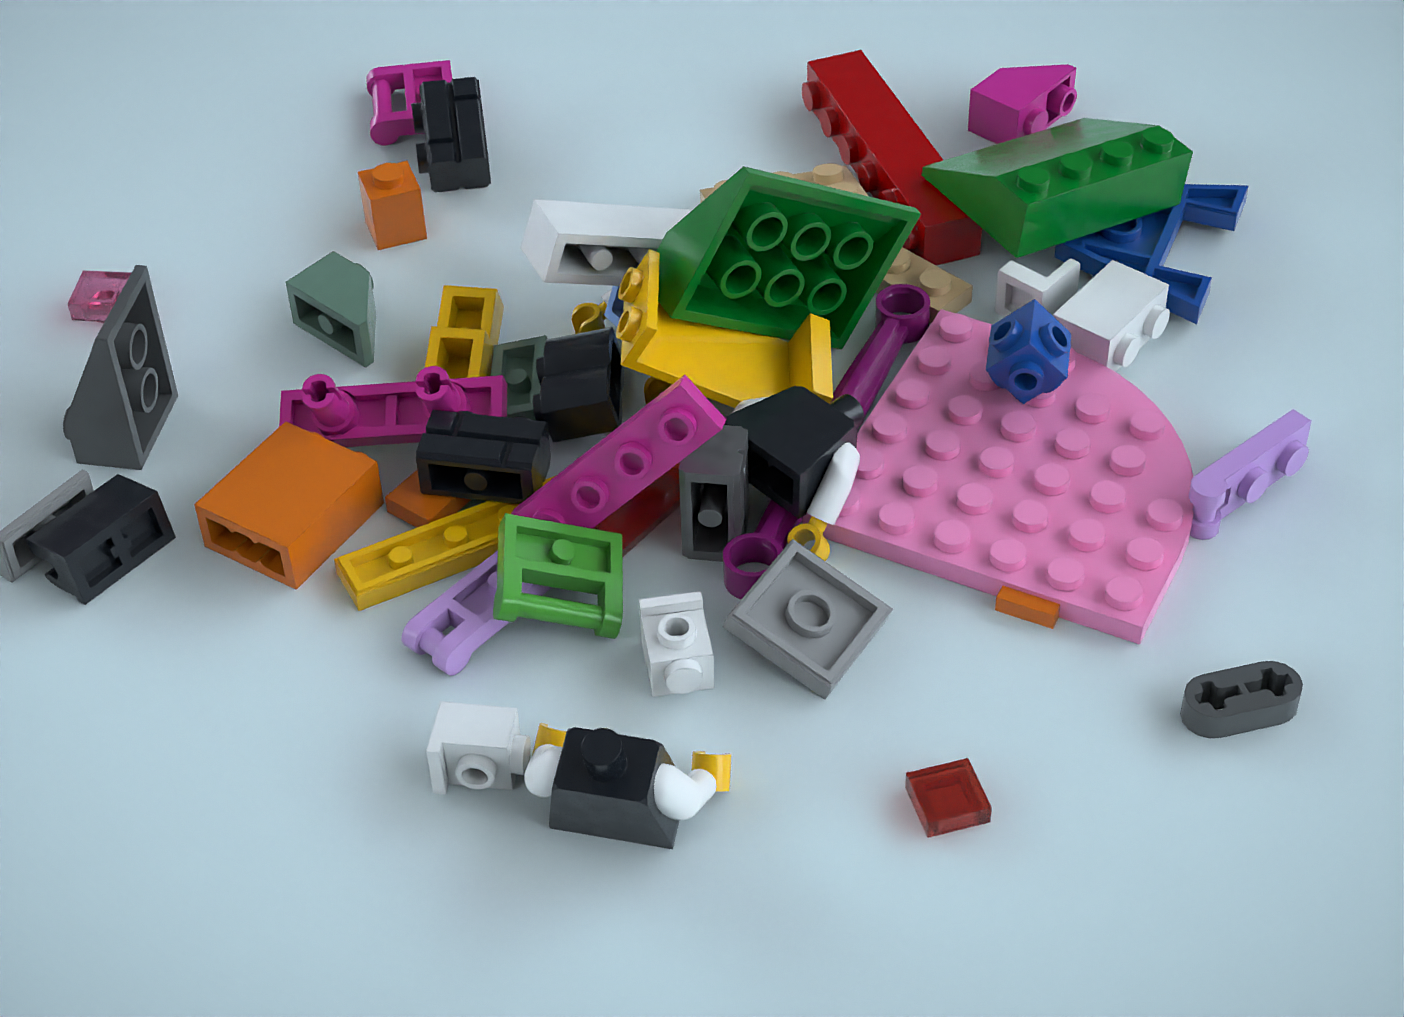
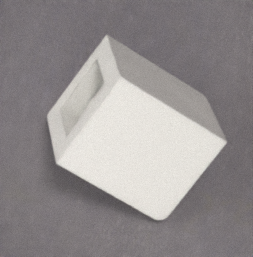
M1070 258L1048 277H1045L1010 260L998 270L995 313L1006 317L1033 299H1036L1053 315L1077 293L1081 264Z

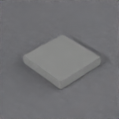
M792 539L730 612L723 628L820 697L826 699L886 622L893 608Z

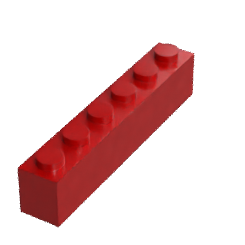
M857 50L808 61L807 82L802 84L804 105L808 111L815 113L821 123L824 135L827 138L831 137L839 148L843 162L846 165L850 164L858 175L862 188L866 193L869 192L873 198L914 207L921 213L902 247L936 266L980 255L982 228L922 176L923 166L943 161L942 157L863 51Z

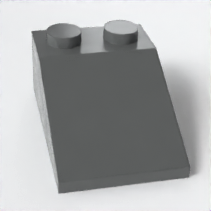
M135 265L95 338L71 406L65 412L63 431L66 439L71 442L77 464L142 470L178 397L150 276L145 265Z

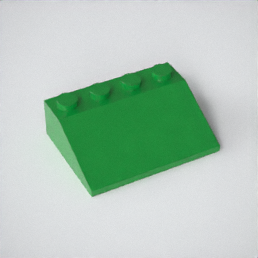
M1081 118L923 166L922 176L1015 258H1019L1179 205L1193 151L1177 140L1170 131L1163 129L1159 125Z
M743 166L666 232L656 251L660 253L658 302L670 318L787 340L793 337L807 316L812 313L830 321L831 348L842 350L921 213L914 207Z

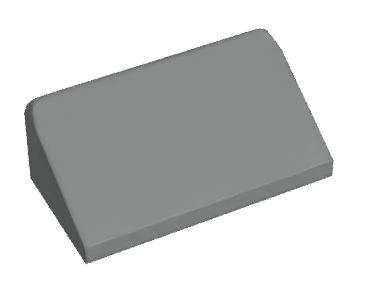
M83 469L0 531V576L10 582H14L42 560L31 552L26 539L94 491L87 471Z

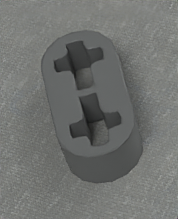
M1261 661L1199 675L1192 678L1186 684L1180 712L1182 723L1189 731L1210 739L1223 738L1281 725L1290 721L1297 713L1303 687L1301 677L1293 668L1276 661Z

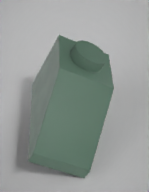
M332 251L285 282L293 324L365 368L374 362L376 309L373 296L374 284L369 271L362 265L353 263Z

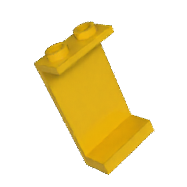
M649 249L638 267H630L624 274L618 291V298L624 301L623 313L616 330V337L622 340V366L669 384H674L686 375L706 398L736 408L743 400L770 397L793 386H803L827 403L832 401L833 383L829 320L810 313L790 341L787 342L777 337L670 318L658 302L659 252Z

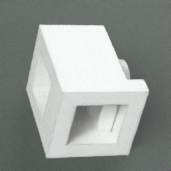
M701 591L639 599L641 642L652 697L686 694L693 691L715 688L714 654L704 615Z
M440 701L426 750L433 793L446 794L449 784L466 786L472 789L494 788L513 790L516 774L525 775L531 749L530 737L520 734L518 709Z

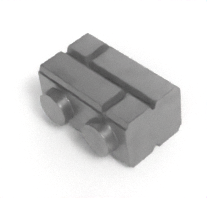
M724 425L720 432L680 461L679 487L682 555L688 557V559L723 562V550L727 543L739 535L746 534L749 519L748 430L742 428V426Z

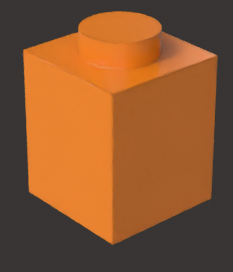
M408 161L383 163L375 168L358 172L365 222L377 250L427 239L421 189Z

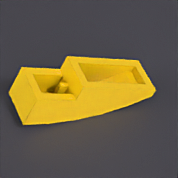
M443 285L437 327L431 326L425 367H441L447 372L449 379L491 376L494 345H498L504 305L497 289Z

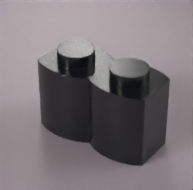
M613 327L548 339L545 342L543 357H538L536 360L537 376L541 387L540 393L533 395V411L536 421L548 423V432L552 442L612 432L622 424L623 415L621 392L624 387V366L621 365V349Z

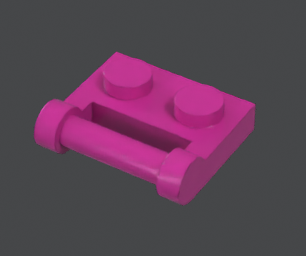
M450 60L377 67L369 71L366 77L368 93L372 96L374 115L369 127L371 139L376 144L387 146L396 142L399 136L424 134L415 133L411 103H421L419 85L422 82L446 80L447 83L451 82ZM405 89L407 111L393 112L391 95L395 90Z

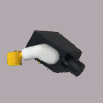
M793 386L770 397L743 400L731 414L724 417L726 419L724 425L742 426V428L748 430V483L796 518L800 519L807 513L810 514L811 518L808 524H799L789 532L787 542L789 544L794 539L804 546L808 541L815 540L810 551L826 561L830 553V545L823 536V532L827 524H835L849 496L860 463V455L857 451V430L865 418L862 406L857 399L849 394H843L831 403H827L803 386Z
M540 723L532 757L525 771V783L532 794L542 798L551 796L550 829L673 849L679 821L694 816L715 792L729 791L732 754H706L705 751H693L692 769L686 775L674 765L663 744L655 740L617 734L614 730L608 728L590 730L573 727L567 731L550 728L548 724Z

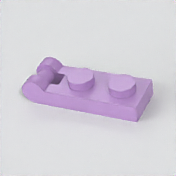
M1292 409L1196 474L1191 480L1189 499L1193 504L1192 510L1194 513L1190 536L1201 540L1215 537L1219 532L1221 519L1244 503H1253L1258 500L1267 487L1283 476L1294 475L1303 466L1308 457L1309 449L1306 444L1311 420Z
M498 550L416 614L403 630V645L419 655L428 653L432 656L433 664L450 676L461 672L469 662L472 652L509 623L508 621L496 620L493 617V603L497 590ZM522 582V593L542 596L552 588ZM450 625L455 628L447 635L441 633Z

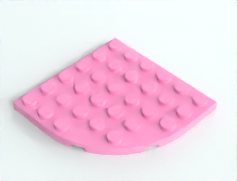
M941 309L858 431L857 451L860 455L858 470L849 496L835 524H827L823 536L828 540L994 596L998 595L1003 585L1060 604L1059 618L1140 645L1180 566L1190 537L1194 513L1192 510L1193 504L1189 499V491L1193 473L1181 439L1165 415L1142 391L1117 372L1075 352L1073 348L1070 349L1068 378L1054 391L1042 393L1022 404L1007 389L998 387L986 371L991 325L993 324ZM807 513L803 516L802 524H808L811 518L810 514Z

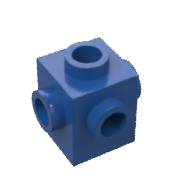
M1033 299L991 325L986 371L998 387L1007 389L1022 404H1025L1042 393L1054 391L1068 378L1072 334L1036 299Z

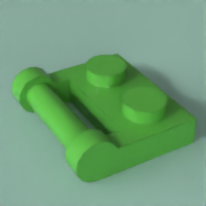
M505 513L498 526L497 590L493 603L494 619L515 622L517 617L594 629L595 636L615 639L620 632L623 619L622 534ZM522 582L597 595V605L522 593Z

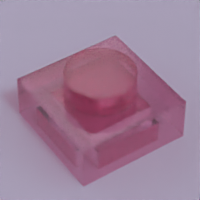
M83 270L68 301L71 319L75 321H97L104 323L132 272Z

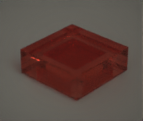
M968 758L906 773L905 789L927 838L991 822L992 807Z

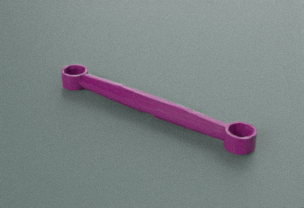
M896 284L888 286L878 293L875 308V330L833 392L832 401L843 394H849L858 400L863 408L864 416H866L902 345L920 340L929 327L930 298L923 289L909 284ZM905 312L910 313V315H897L893 313ZM771 500L754 533L739 535L727 543L723 550L724 585L731 595L742 599L767 570L746 572L737 567L751 562L770 566L787 546L789 532L802 523L803 517L800 519L796 518Z

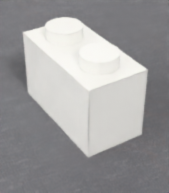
M1112 260L1059 308L1053 316L1072 334L1071 348L1075 352L1117 372L1122 366L1128 367L1134 361L1139 349L1151 338L1157 339L1164 331L1170 316V311L1166 308L1169 284Z

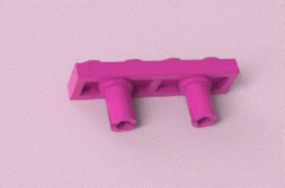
M438 366L425 367L419 371L416 380L412 382L336 387L331 377L325 374H316L305 380L302 389L281 391L279 427L286 421L309 432H316L325 439L344 447L419 443L423 433H426V425L432 410L450 412L470 411L478 415L507 417V382L503 375L449 379L447 372Z
M684 375L514 508L511 514L592 529L720 432L726 419L693 382Z

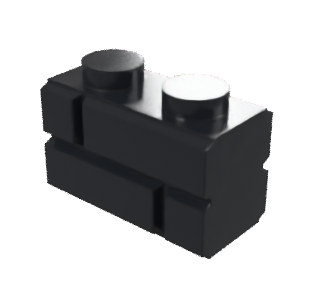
M466 77L452 79L448 83L446 80L422 82L419 85L421 103H411L415 133L425 134V143L416 144L419 174L429 173L431 190L435 192L458 190L459 187H464L465 189L488 187L491 184L479 79Z
M432 410L426 425V433H423L416 450V464L422 494L510 504H521L543 486L551 460L547 422L535 421L526 417L507 418L478 415L470 411L450 412Z

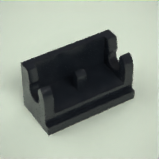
M117 474L29 536L26 541L33 554L42 560H47L53 566L51 570L45 573V577L55 586L76 596L79 602L86 605L175 539L176 536L158 491Z

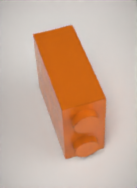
M285 421L198 500L194 506L205 547L297 590L384 504L376 460L371 459L362 452L353 451L325 439L316 432H309Z

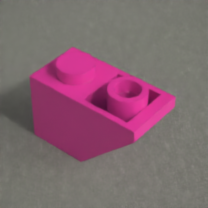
M1069 64L999 68L970 90L968 131L999 144L1045 130L1062 116L1068 115L1074 107L1077 98V91L1074 89L1077 68Z

